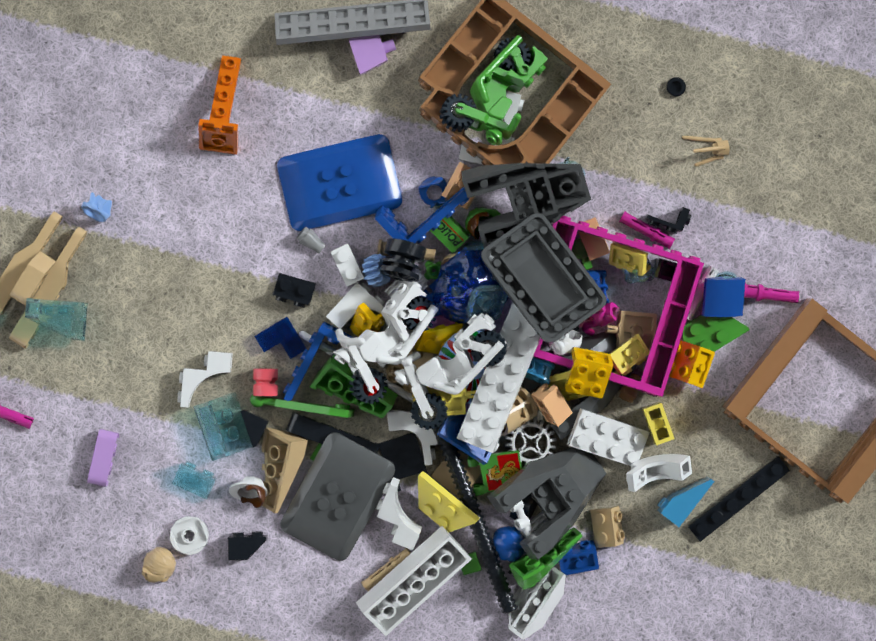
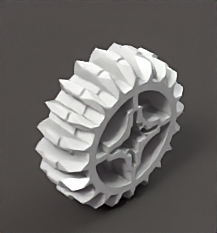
M534 417L533 422L528 421L512 431V436H505V439L511 440V443H505V447L512 448L508 451L516 450L515 438L518 433L523 438L524 442L519 449L521 463L522 461L525 462L524 466L528 462L544 458L547 454H554L549 450L550 448L556 449V446L551 445V442H555L557 439L550 438L555 432L554 430L547 431L551 427L549 424L543 427L545 422L543 419L538 424L537 417ZM536 427L540 430L534 435H528L523 428ZM545 434L547 443L545 450L542 451L538 446V441ZM524 435L530 439L535 438L536 442L534 443H536L537 450L531 445L526 447L525 443L528 442H526L527 439ZM528 450H534L539 456L526 458L522 454Z

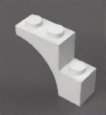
M208 351V355L204 357V366H207V370L184 368L183 372H180L179 383H182V391H178L177 402H180V407H190L194 391L206 378L218 373L231 372L233 353Z
M393 477L391 483L387 482L383 493L386 494L384 500L380 499L376 507L379 510L377 517L394 524L391 534L394 535L393 543L413 550L422 526L409 519L402 510L398 500V484L400 480Z

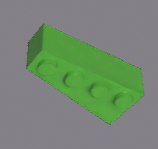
M333 353L317 372L310 387L315 390L319 388L326 391L325 394L331 397L335 395L344 399L343 402L347 404L353 403L359 406V409L383 419L393 407L398 394L388 387H384L387 392L382 393L384 397L382 399L378 398L379 402L367 404L357 400L351 394L353 392L350 391V387H353L350 381H354V378H351L353 373L348 363L345 362L344 365L334 359L336 355Z

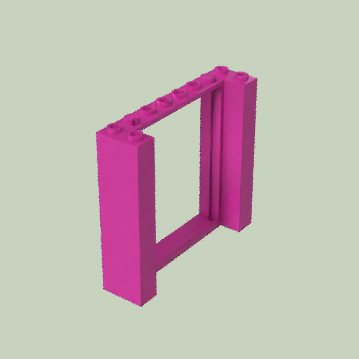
M563 215L560 217V220L553 223V228L570 250H572L577 231L677 262L641 380L637 381L612 372L609 378L611 382L640 390L652 396L663 397L704 263L700 262L701 259L695 256L683 257L682 253L676 250H671V252L664 251V247L652 244L651 247L645 245V241L634 238L633 241L626 239V235L618 232L615 235L607 233L608 229L602 227L591 228L589 223L578 221V223L571 222L570 217ZM540 339L533 357L572 369L573 360L540 350L543 342Z

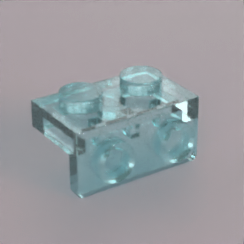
M189 461L180 463L172 484L207 500L217 479L213 477L214 473L206 469L202 472L196 469L197 465Z

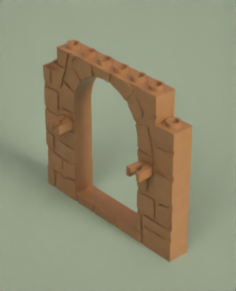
M481 0L419 77V85L428 92L430 90L432 92L419 111L425 120H432L439 131L442 133L447 132L452 136L451 140L457 145L462 144L466 147L468 154L480 158L484 166L515 163L549 164L611 86V83L506 0ZM515 23L571 67L573 71L518 139L504 145L476 143L465 135L464 129L462 132H458V129L453 132L452 127L447 129V124H442L443 119H440L441 113L439 112L449 96L451 97L455 94L457 97L463 85L511 25Z

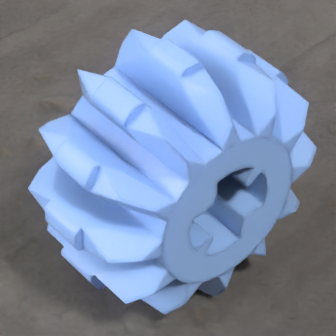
M374 254L364 259L362 273L365 275L364 280H367L368 285L380 287L390 282V277L379 271L380 266L385 265L382 263V259L386 258L385 256Z

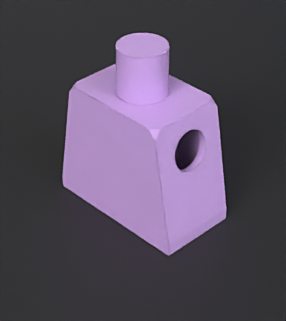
M380 35L348 39L360 76L388 62L386 53L396 50L393 39L382 42Z

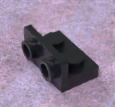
M279 273L272 295L276 296L275 300L285 303L287 299L295 301V306L305 308V305H310L316 283Z

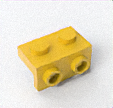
M362 303L357 307L350 329L359 337L367 329L380 332L385 321L381 313L376 316L365 303Z

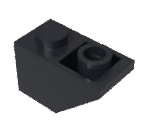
M262 531L252 532V535H244V532H232V536L228 537V560H248L268 539V535H263Z

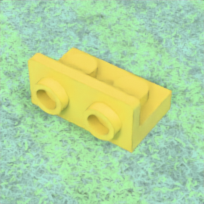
M611 243L610 265L629 271L636 276H643L651 270V265L647 264L648 253L619 243Z
M635 334L609 353L615 368L613 373L625 376L632 371V366L635 364L640 365L646 361L649 349L639 334Z

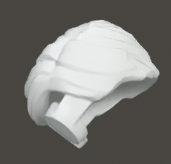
M571 330L556 342L548 343L555 355L571 356L573 347L580 348L582 335L575 330Z

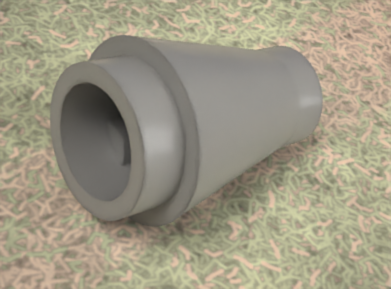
M304 227L296 237L300 244L316 251L318 254L325 247V244L311 228Z

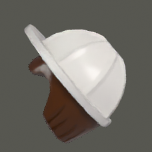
M247 476L239 483L231 485L229 493L232 497L241 500L242 503L250 502L255 508H259L263 505L267 496V488L261 479Z

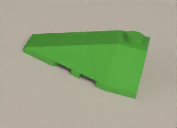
M574 527L568 530L559 542L539 560L530 559L528 555H525L509 564L517 584L523 590L535 586L581 539V532Z

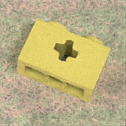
M657 402L643 407L642 411L654 444L657 446L673 440L674 436L662 403Z

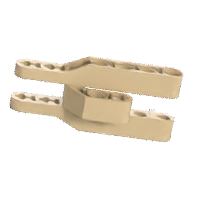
M55 211L48 218L34 243L17 252L0 277V315H3L5 312L3 310L10 299L14 298L23 305H28L9 336L10 340L25 349L29 346L28 342L30 339H33L39 330V324L44 322L49 314V308L51 305L54 306L59 298V292L61 289L64 290L67 285L68 263L87 234L86 230L78 227L57 260L42 252L63 216Z

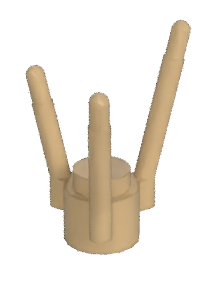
M682 136V139L713 142L711 147L693 150L694 153L712 151V154L716 155L695 163L696 167L714 160L724 159V155H729L730 153L728 140Z

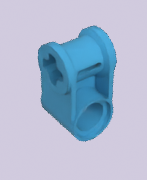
M533 357L525 378L540 384L547 383L549 385V377L555 365L549 361Z

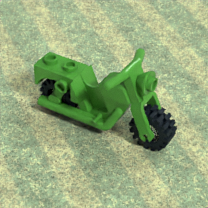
M519 35L515 38L512 37L511 40L509 38H506L505 41L502 40L494 52L493 61L476 78L470 88V95L473 100L470 99L468 101V96L466 95L462 98V94H458L457 97L453 94L443 103L439 112L441 113L440 119H443L442 124L446 123L447 129L452 127L453 132L458 129V132H462L463 129L465 131L468 128L476 131L485 130L487 141L492 145H500L502 140H507L511 137L521 120V114L516 113L509 125L503 122L512 104V100L506 97V90L516 93L523 87L528 88L534 81L533 76L535 74L539 76L545 70L544 64L548 58L535 46L531 50L529 47L525 49L527 44L525 42L521 44L523 39Z

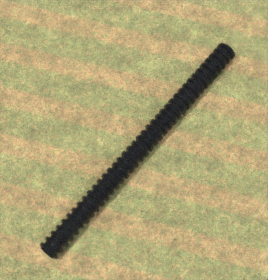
M441 425L435 428L434 433H438ZM437 435L436 439H439L438 444H441L440 450H443L442 455L445 456L444 461H447L448 464L446 466L450 468L448 471L452 474L451 478L454 479L453 484H456L457 495H460L459 500L480 517L475 524L469 527L473 530L472 534L475 535L474 540H477L478 551H481L480 556L483 557L482 561L486 564L484 567L488 569L486 572L490 575L489 579L492 580L491 585H494L493 590L496 591L495 596H498L497 601L500 602L501 612L504 614L512 612L518 606L517 604L515 605L516 600L512 598L514 596L513 593H510L509 582H506L507 577H504L505 571H502L503 566L500 565L501 561L498 560L499 555L495 553L496 549L493 547L495 545L491 542L493 539L489 537L488 526H485L486 521H483L484 515H481L482 510L478 508L480 505L477 504L478 499L474 497L476 495L475 492H472L471 481H468L469 476H466L467 470H464L465 465H462L461 454L457 452L459 449Z

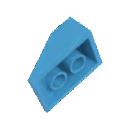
M705 477L668 495L667 498L663 497L657 504L659 507L657 511L680 527L715 481Z

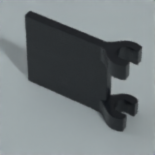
M413 432L378 443L380 444L382 457L390 460L395 466L394 478L400 480L418 473L420 474L422 471L428 474L416 434ZM398 484V492L401 491L400 484Z

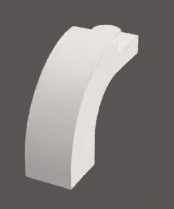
M389 411L387 413L389 431L408 430L416 434L422 443L425 466L433 465L436 454L435 448H431V445H438L434 429L425 430L424 427L420 428V425H416L414 423L415 420L411 418V411Z
M662 454L643 458L632 463L631 470L626 473L628 490L636 492L645 484L659 479L684 480L692 474L690 456Z

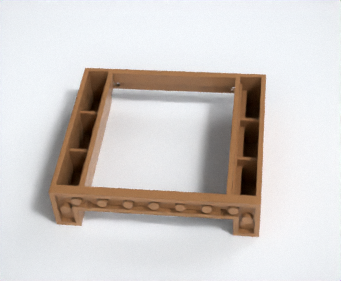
M806 298L722 407L725 409L723 413L733 420L738 419L740 421L738 425L746 431L751 429L755 432L754 437L761 443L764 441L769 443V449L775 454H783L785 456L784 461L792 467L794 464L800 468L799 472L806 478L811 476L815 479L814 484L821 490L824 488L831 492L829 496L835 501L849 504L876 469V417L827 480H824L746 418L821 321L825 322L876 362V350L827 313L828 310L813 298Z

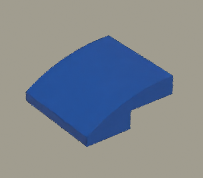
M723 277L705 278L702 316H743L746 279L742 277L727 279Z

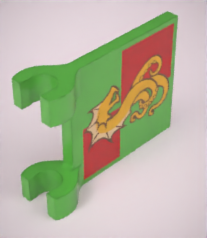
M519 450L491 454L485 465L470 456L467 459L468 467L480 465L483 483L474 484L473 492H475V496L493 492L522 469Z

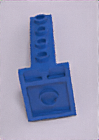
M462 187L410 234L407 232L408 228L401 221L398 222L394 218L395 214L388 207L385 208L382 205L376 212L375 220L392 238L413 243L417 242L419 244L426 238V233L430 229L432 231L437 229L444 217L449 218L455 212L454 208L459 204L461 206L464 205L470 198L467 197L465 188Z
M324 322L321 324L318 333L313 332L309 340L312 344L309 350H304L300 358L303 360L301 366H296L291 375L295 378L291 384L287 383L283 391L286 394L284 397L286 401H291L294 398L324 337L327 336V340L337 345L340 343L336 337V330L338 328ZM343 331V333H344L345 336L350 337V338H355V337H353V336H351V335H349V334H347V333H345V332Z

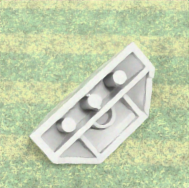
M553 567L532 588L523 590L519 587L513 596V599L516 600L515 605L517 604L518 608L508 613V629L523 640L541 629L564 594L566 575Z

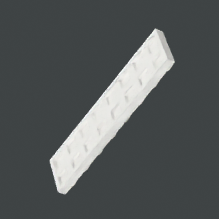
M514 303L511 305L500 332L501 337L507 342V352L501 362L495 366L485 368L457 436V439L491 453L495 451L541 339Z

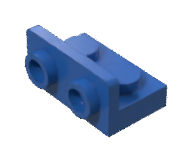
M584 540L576 543L559 561L560 571L565 575L599 569L594 540Z

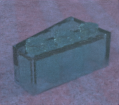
M27 298L25 318L69 339L85 341L88 303Z

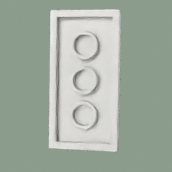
M580 408L567 445L631 466L632 463L640 460L650 432Z

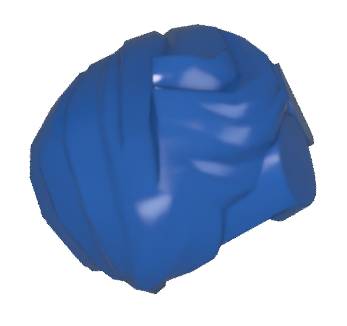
M505 526L498 528L494 532L493 542L500 560L514 562L524 553V549L519 544L524 538L516 527Z

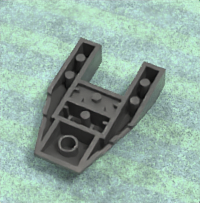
M515 163L478 166L461 171L462 182L468 198L506 187L513 209L512 212L478 221L479 233L484 248L535 213L544 215L551 224L560 220V217L569 211L572 212L591 200L581 164Z
M604 331L582 338L580 348L609 354L616 349V333H606ZM558 355V356H561V357H564V358L573 360V359H572V355H571V356ZM554 364L555 368L551 371L550 376L559 371L564 373L571 369ZM638 365L632 366V371L624 377L629 378ZM524 378L522 385L530 392L540 383ZM608 381L603 398L591 396L578 398L580 402L570 408L572 414L559 427L551 423L549 424L562 440L571 433L580 408L598 414L608 406L623 385Z
M570 447L561 452L529 462L489 494L487 498L497 512L507 513L526 496L531 494L548 520L519 544L530 559L539 560L574 525L607 473L593 453Z

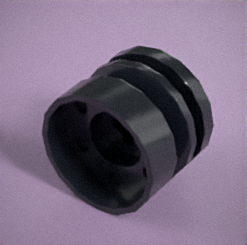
M389 238L387 239L384 252L392 258H383L382 263L385 265L380 266L379 271L398 281L418 282L420 276L416 273H420L422 269L414 263L424 262L427 250L425 247L410 241Z

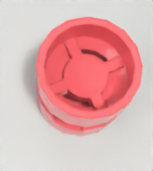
M253 369V380L256 381V384L253 385V396H278V385L275 384V381L278 380V369Z

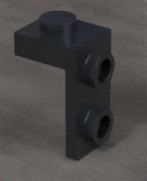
M682 207L675 224L648 214L645 216V219L649 220L648 224L659 227V224L666 226V231L677 234V231H683L684 225L688 226L692 215L689 214L690 209Z

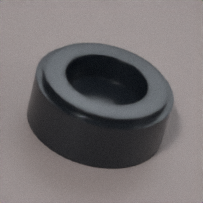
M679 77L670 79L666 85L667 92L673 97L681 96L686 89L684 80Z

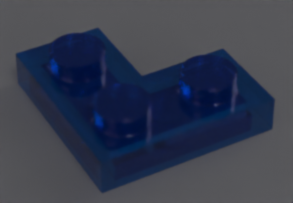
M288 316L254 336L263 352L281 343L290 359L307 349Z

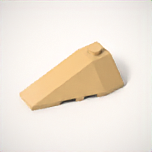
M266 428L262 442V452H264L265 464H262V470H265V481L263 483L267 488V496L262 506L273 513H278L304 459L308 440L291 432Z

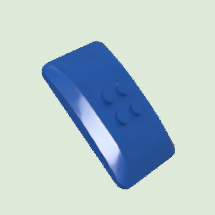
M382 134L284 156L277 163L290 224L297 231H302L304 227L313 229L376 214L382 205L393 210L399 208L402 204V194L388 138Z

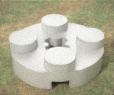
M185 516L177 520L170 532L172 546L177 551L186 555L200 552L207 544L209 537L206 524L198 517ZM187 530L195 534L191 541L189 538L185 539L184 537L187 534Z

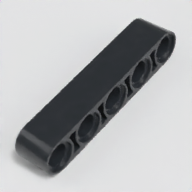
M292 412L286 428L291 433L320 444L324 443L330 433L337 432L375 453H378L380 444L376 442H370L368 439L354 436L352 433L341 429H335L333 426L322 422L319 423L314 419L298 415L295 412Z

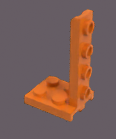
M222 55L210 119H199V149L236 155L238 153V124L229 122L241 58Z

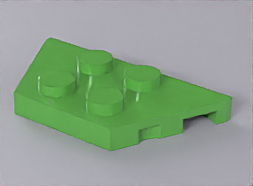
M701 314L685 324L682 336L685 342L715 352L750 329L732 317H706Z

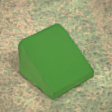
M476 551L468 553L472 560L461 568L463 575L482 570Z

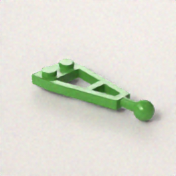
M253 394L250 397V402L254 407L270 405L345 418L354 417L355 409H350V405L347 404L328 406L292 400L286 401L285 399L268 398L265 396H253Z

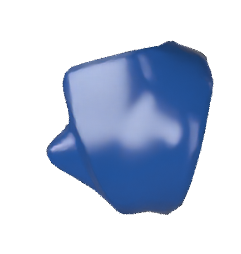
M428 177L418 188L421 199L425 204L430 205V208L440 206L446 202V198L443 196L437 200H431L426 193L427 189L432 185L439 186L443 193L447 186V182L443 177Z

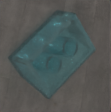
M235 392L193 406L212 461L253 447Z

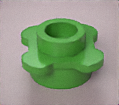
M427 261L425 263L426 273L424 277L427 280L438 278L441 280L443 278L442 262L432 263Z

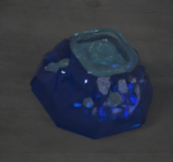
M461 250L440 268L432 299L444 318L459 324L467 323L474 314L479 316L481 313L484 315L488 314L495 321L502 315L508 295L484 264L481 258L483 250Z

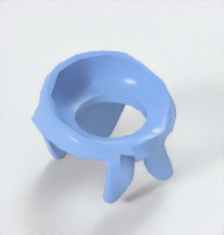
M91 192L89 202H83L81 208L86 215L94 220L105 222L110 217L112 201L103 199L100 195L95 197V194Z

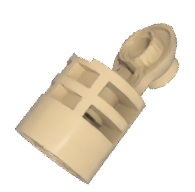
M523 387L518 392L501 436H506L537 416V411L540 410L530 393Z

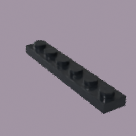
M777 455L691 523L688 528L701 542L790 470Z

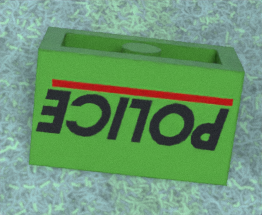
M452 216L449 218L444 217L440 221V226L434 231L429 230L452 253L471 236Z

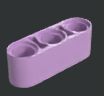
M104 429L99 430L87 483L107 487L109 482L107 479L111 473L113 464L111 461L112 457L115 456L116 440L119 438V433Z

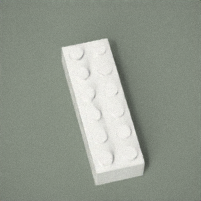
M441 526L359 599L356 604L362 613L387 636L472 559L451 534Z

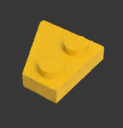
M457 320L455 324L449 326L442 324L435 328H428L429 330L424 331L415 343V349L417 351L439 354L444 343L463 327V323Z

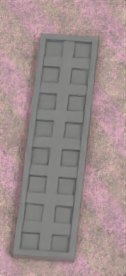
M403 0L275 13L277 45L431 30L428 0Z

